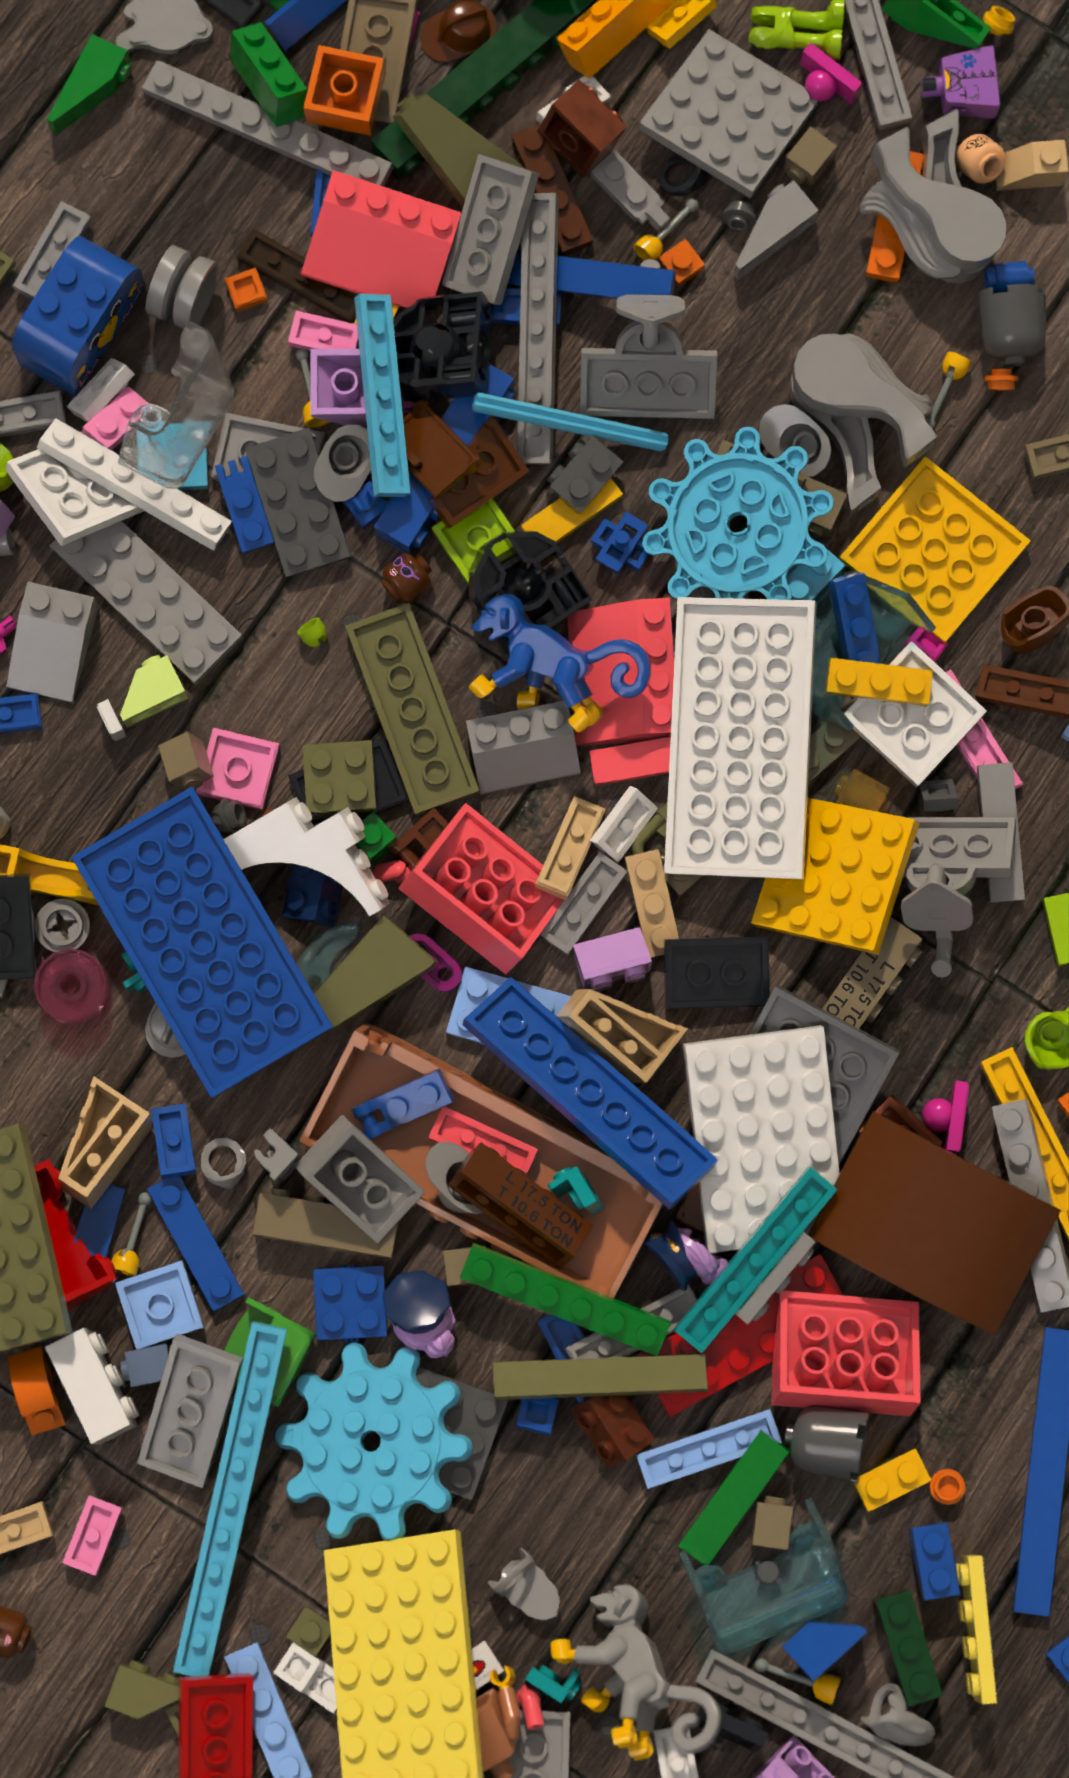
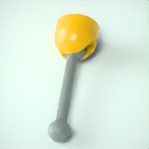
M689 199L685 204V208L656 237L645 235L633 245V249L642 261L649 259L656 261L663 251L661 241L690 212H695L698 209V202L695 199Z
M301 348L296 352V358L301 362L310 400L303 409L304 423L308 428H318L330 422L311 417V375L307 362L309 352Z
M947 352L943 360L942 371L947 378L929 417L925 418L932 429L935 428V418L952 381L963 378L972 364L969 359L955 352Z
M143 1192L138 1197L140 1206L127 1248L119 1250L112 1258V1263L117 1273L131 1277L137 1275L140 1260L133 1249L146 1207L152 1202L148 1192Z
M764 1658L756 1660L754 1666L758 1672L764 1673L768 1671L811 1686L817 1699L833 1705L841 1677L832 1674H822L813 1681L805 1676L770 1665Z

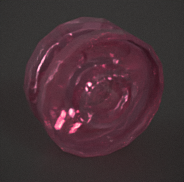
M65 949L54 952L42 962L36 972L34 990L37 1001L50 1017L62 1024L80 1025L90 1022L102 1013L109 1001L111 985L107 972L94 956L83 950ZM73 979L80 980L81 986L77 993L73 995L65 994L64 988L68 981Z

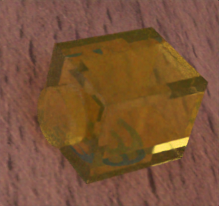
M854 769L850 777L843 774L834 793L839 795L836 801L837 804L878 812L890 788Z

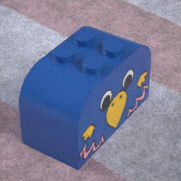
M83 236L73 239L57 260L16 328L12 341V350L19 365L76 397L146 288L141 269Z

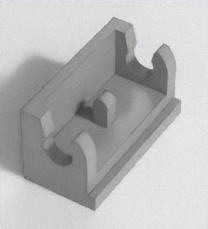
M270 1128L264 1134V1137L275 1152L269 1150L267 1152L269 1158L264 1157L262 1152L257 1149L254 1150V1154L261 1165L270 1173L271 1179L280 1186L296 1169L294 1166L301 1157Z

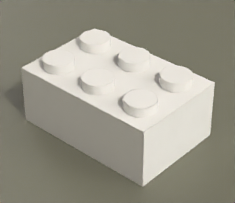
M82 1328L45 1347L91 1444L101 1445L138 1426L135 1418L140 1416L132 1398L124 1397L119 1387L124 1384V1381L116 1365L108 1364L104 1354L108 1353L109 1350L100 1333L97 1334L89 1329Z

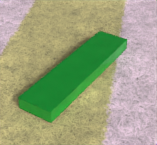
M760 1430L678 1546L708 1567L790 1450Z

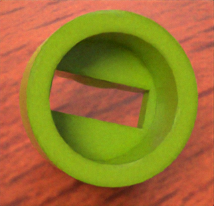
M319 617L311 619L297 631L301 640L310 647L320 646L318 639L323 642L327 639L326 627Z

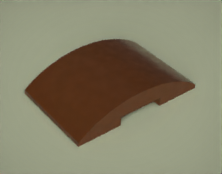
M872 1111L833 1185L838 1190L821 1209L807 1235L832 1251L907 1292L996 1335L1061 1209Z

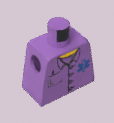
M994 46L943 57L939 64L938 76L921 77L922 98L940 96L942 113L945 115L957 109L958 116L996 118L1000 101Z

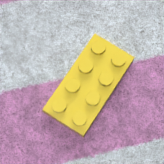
M982 1555L960 1556V1563L955 1564L958 1585L963 1586L964 1600H958L960 1621L965 1622L967 1626V1636H962V1649L964 1658L970 1660L971 1672L965 1674L967 1694H971L974 1697V1701L978 1703L993 1704L997 1703L983 1558Z

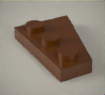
M492 415L486 418L467 445L476 455L483 459V465L473 474L469 472L439 499L436 500L433 496L429 499V502L447 529L455 526L530 472Z

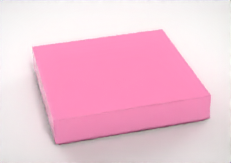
M213 728L207 748V756L214 777L204 781L203 785L196 789L197 795L220 801L226 799L231 801L237 800L244 807L263 811L280 744Z

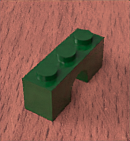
M905 1589L872 1599L882 1633L885 1635L895 1666V1676L898 1686L903 1691L906 1705L912 1706L943 1696L911 1590Z

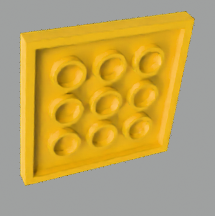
M925 456L842 553L839 560L854 573H865L867 584L918 625L925 627L942 642L946 643L1025 550L1031 540Z
M808 798L804 880L765 878L751 924L762 929L879 955L920 823L911 818Z

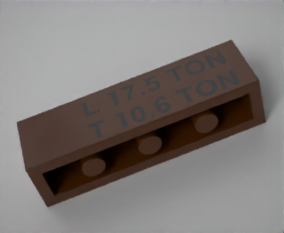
M482 1142L466 1156L448 1184L450 1188L559 1269L575 1257L593 1227L579 1212L571 1210L559 1201L551 1191L543 1189L531 1180L524 1171L512 1166L500 1157L496 1150L487 1147Z

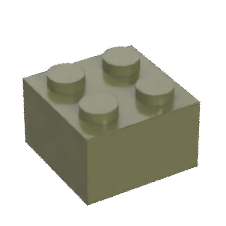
M372 740L302 745L306 806L311 812L312 820L328 819L347 807L359 817H367L373 811L378 816Z

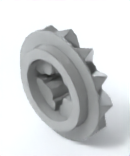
M53 900L44 905L37 914L35 920L36 936L39 942L52 952L57 954L73 953L74 950L85 944L90 933L89 916L85 909L73 900ZM59 913L66 922H76L68 928L69 934L67 935L69 939H66L60 931L49 932L58 926L59 918L57 914Z

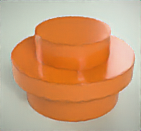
M991 369V375L984 376V381L988 382V390H1015V382H1018V376L1012 375V369Z
M942 1469L931 1478L932 1481L929 1484L930 1493L937 1502L951 1505L957 1503L963 1497L965 1482L957 1471Z

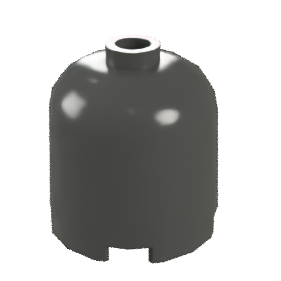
M1012 284L1007 285V292L993 294V287L980 290L977 293L981 341L983 349L989 356L994 359L1005 360V366L1025 365V358L1033 357L1043 349L1046 341L1045 288L1038 289V285Z
M823 1406L804 1408L798 1414L795 1424L788 1423L784 1444L791 1445L793 1463L800 1470L808 1473L858 1483L861 1470H858L860 1456L864 1457L869 1430V1423L867 1422L870 1413Z

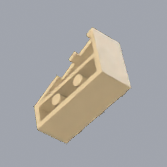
M577 989L556 1016L633 1083H647L688 1030V1028L675 1025L656 1015L643 1012L591 989Z
M93 1076L90 1084L91 1089L87 1101L82 1108L76 1133L72 1137L58 1178L63 1191L90 1209L94 1207L154 1127L149 1112L95 1076Z

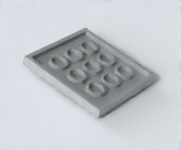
M708 29L640 121L638 130L751 199L819 102L810 98L805 87Z

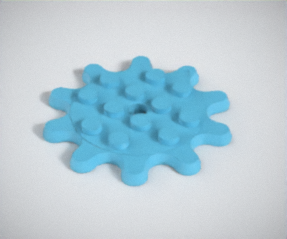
M749 426L739 429L736 433L732 450L724 455L714 454L703 440L694 439L689 441L684 448V456L689 463L687 477L679 482H671L663 478L656 479L649 487L650 498L655 503L666 508L668 518L663 527L647 532L642 540V545L648 554H670L676 558L678 567L676 573L668 582V592L673 598L677 599V597L690 596L697 588L707 587L714 592L715 598L743 599L747 593L758 591L763 593L767 599L791 600L792 591L786 579L789 569L797 564H805L809 567L817 568L824 565L827 561V549L823 544L814 541L810 537L808 527L813 519L828 514L834 506V499L829 492L825 490L807 492L799 486L798 476L808 463L807 452L800 446H792L785 450L778 458H766L760 452V435L758 431ZM739 515L745 516L748 527L741 532H732L729 526L732 518Z
M350 1343L342 1350L343 1371L336 1380L324 1381L315 1373L306 1372L301 1374L296 1381V1390L308 1405L307 1415L301 1422L283 1423L276 1429L274 1435L275 1442L280 1448L297 1451L303 1459L302 1470L287 1483L286 1494L295 1503H303L315 1496L326 1499L330 1507L329 1516L326 1521V1531L333 1538L342 1539L348 1536L354 1523L361 1517H370L376 1521L379 1533L385 1541L403 1538L406 1532L404 1514L409 1506L423 1504L434 1513H443L449 1509L452 1497L448 1489L440 1482V1469L447 1462L465 1461L472 1454L473 1444L467 1436L450 1433L444 1425L445 1413L459 1402L461 1391L451 1381H444L432 1388H425L420 1385L416 1377L421 1360L417 1350L407 1346L401 1347L397 1350L393 1361L388 1366L377 1368L370 1363L367 1351L361 1344ZM375 1431L379 1434L381 1443L377 1450L368 1452L362 1440H364L368 1433Z

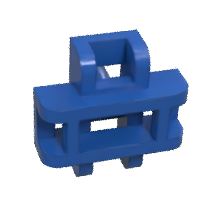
M625 512L618 525L604 518L590 541L593 546L601 550L595 561L610 568L617 575H619L625 565L639 572L650 555L644 550L642 545V538L648 530V524L628 512ZM627 526L632 530L636 531L637 533L634 534L631 531L627 530L625 527ZM607 530V533L605 534V536H604L603 539L601 540L600 538L602 537V535L604 534V532ZM635 549H637V551L635 552V554H634L633 557L631 558V555L633 554V552L635 551Z

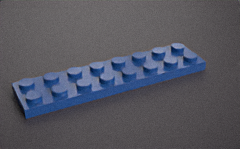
M512 977L464 1018L462 1025L669 1210L716 1166L718 1159Z

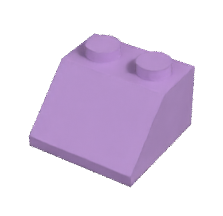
M311 349V417L344 426L348 424L367 426L359 349Z

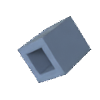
M162 1344L124 1352L126 1360L120 1361L123 1381H130V1387L132 1388L160 1383L169 1355L170 1345Z

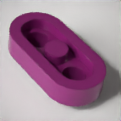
M424 934L411 935L410 937L416 943L424 945L426 951L440 963L434 970L423 975L422 978L438 991L449 992L456 989L460 985L463 975L460 964L431 937ZM444 968H449L452 972V976L448 981H443L440 978V972Z

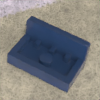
M293 864L281 917L294 921L318 923L324 927L334 928L336 917L340 910L339 903L343 886L317 870Z

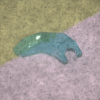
M356 924L336 925L316 936L299 958V969L307 983H309L310 979L317 977L323 984L329 978L335 955L356 940V935L359 934V928Z

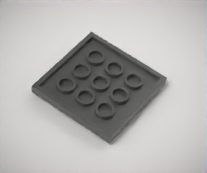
M776 984L749 1035L820 1025L824 1027L838 1164H840L900 1051Z

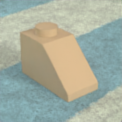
M1065 140L1031 142L1005 152L1004 168L1000 175L995 178L996 190L1063 186L1068 174Z

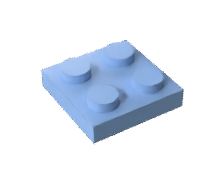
M183 1261L115 1283L136 1350L171 1340L177 1334L183 1336L205 1328Z

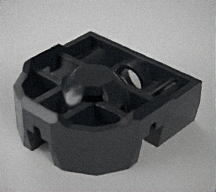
M482 291L419 298L415 304L399 313L394 321L396 351L399 353L397 354L400 388L406 395L417 400L425 399L430 401L431 390L435 393L441 392L448 399L475 396L477 393L487 394L494 311ZM436 305H441L443 308L442 323H437V317L433 309H436ZM467 336V345L461 337ZM417 352H422V360L417 358ZM431 367H435L437 370L436 378H432L430 373Z
M537 531L501 532L479 548L468 571L469 598L480 616L483 610L480 602L495 591H497L499 596L503 594L520 596L524 611H531L541 607L548 599L553 607L541 612L532 620H530L525 612V619L531 624L546 625L551 628L590 602L592 597L571 564L562 555L558 544ZM502 540L505 541L514 555L513 558L506 561L503 565L500 564L490 549ZM553 553L561 566L546 575V572L540 568L541 564L539 562ZM518 561L531 564L526 570L516 568ZM501 637L496 641L503 652L509 654L508 638Z

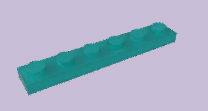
M808 1166L675 1326L674 1331L699 1352L703 1353L838 1189Z

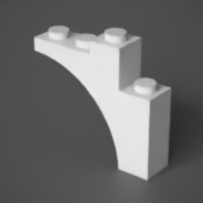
M295 797L224 839L241 869L258 864L277 862L306 866L331 877L344 886L360 902L369 916L382 910L389 904L385 885L381 880L375 879L369 869L371 865L367 855L362 849L358 850L355 845L366 836L363 833L364 825L362 820L355 812L352 813L349 807L313 826L310 810Z

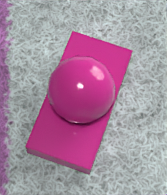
M810 43L804 49L800 65L810 72L805 80V90L808 92L809 97L818 102H825L837 93L852 105L859 97L861 81L814 44Z
M955 1081L952 1084L950 1102L943 1098H934L928 1101L922 1110V1120L925 1126L934 1132H945L943 1148L953 1154L961 1150L969 1090L968 1082Z

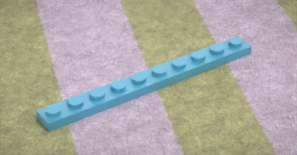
M255 1321L251 1323L173 1669L175 1673L192 1677L210 1676L288 1329Z

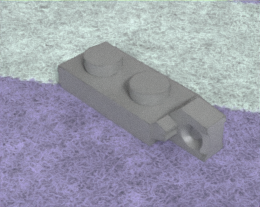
M616 150L591 170V177L635 223L638 221L643 225L648 221L658 233L669 224L670 218L661 209L664 206V202L660 199V196Z

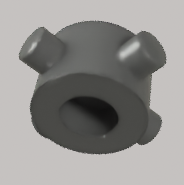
M777 1558L773 1561H761L758 1559L755 1565L758 1567L757 1574L759 1577L755 1581L759 1585L763 1582L779 1584L782 1579L778 1576L779 1569L777 1566L781 1562Z

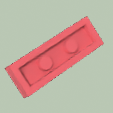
M445 1106L442 1107L428 1137L437 1143L446 1141L456 1143L468 1153L482 1142L487 1147L496 1150L500 1157L528 1174L538 1152V1149Z

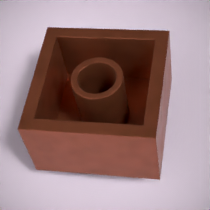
M579 79L551 105L536 132L540 133L543 139L584 179L592 169L610 155L627 126L623 123L617 112L610 110L599 99L598 94L593 88L586 86Z

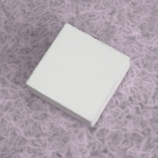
M109 700L98 703L97 709L112 739L118 741L126 737Z

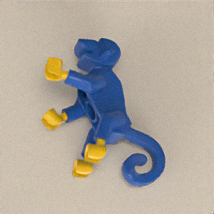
M503 594L486 603L485 608L487 610H482L480 618L471 626L475 632L480 633L492 628L493 632L488 637L489 641L507 637L509 643L510 657L507 665L492 673L493 679L491 681L481 674L469 685V689L478 698H483L489 695L497 686L503 688L528 673L526 684L529 685V691L518 692L517 708L521 710L538 706L540 701L538 688H542L545 676L553 678V684L567 709L571 707L575 712L568 719V722L579 733L588 726L594 725L603 716L602 707L591 699L590 696L593 694L585 681V677L594 668L593 663L616 653H625L635 660L638 674L633 684H627L624 680L625 674L630 670L627 662L619 663L612 671L611 686L614 692L621 697L633 698L638 696L646 689L650 681V659L646 651L639 644L631 640L617 639L606 642L591 651L578 649L548 626L527 622L523 604L513 594ZM580 701H582L586 707L581 706Z

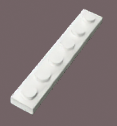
M55 418L38 442L37 448L213 551L231 525L232 521L57 418Z

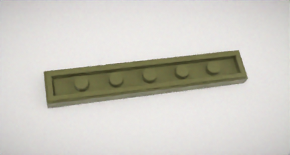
M705 1354L493 1362L492 1365L494 1400L707 1392L708 1389Z

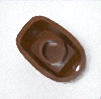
M1045 586L1011 604L1002 613L1001 621L1002 639L1006 646L1015 653L1026 654L1051 641L1069 623L1068 598L1057 587Z

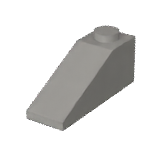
M794 180L787 186L783 184L777 186L768 195L769 199L735 264L734 277L737 280L748 274L816 223L819 210Z

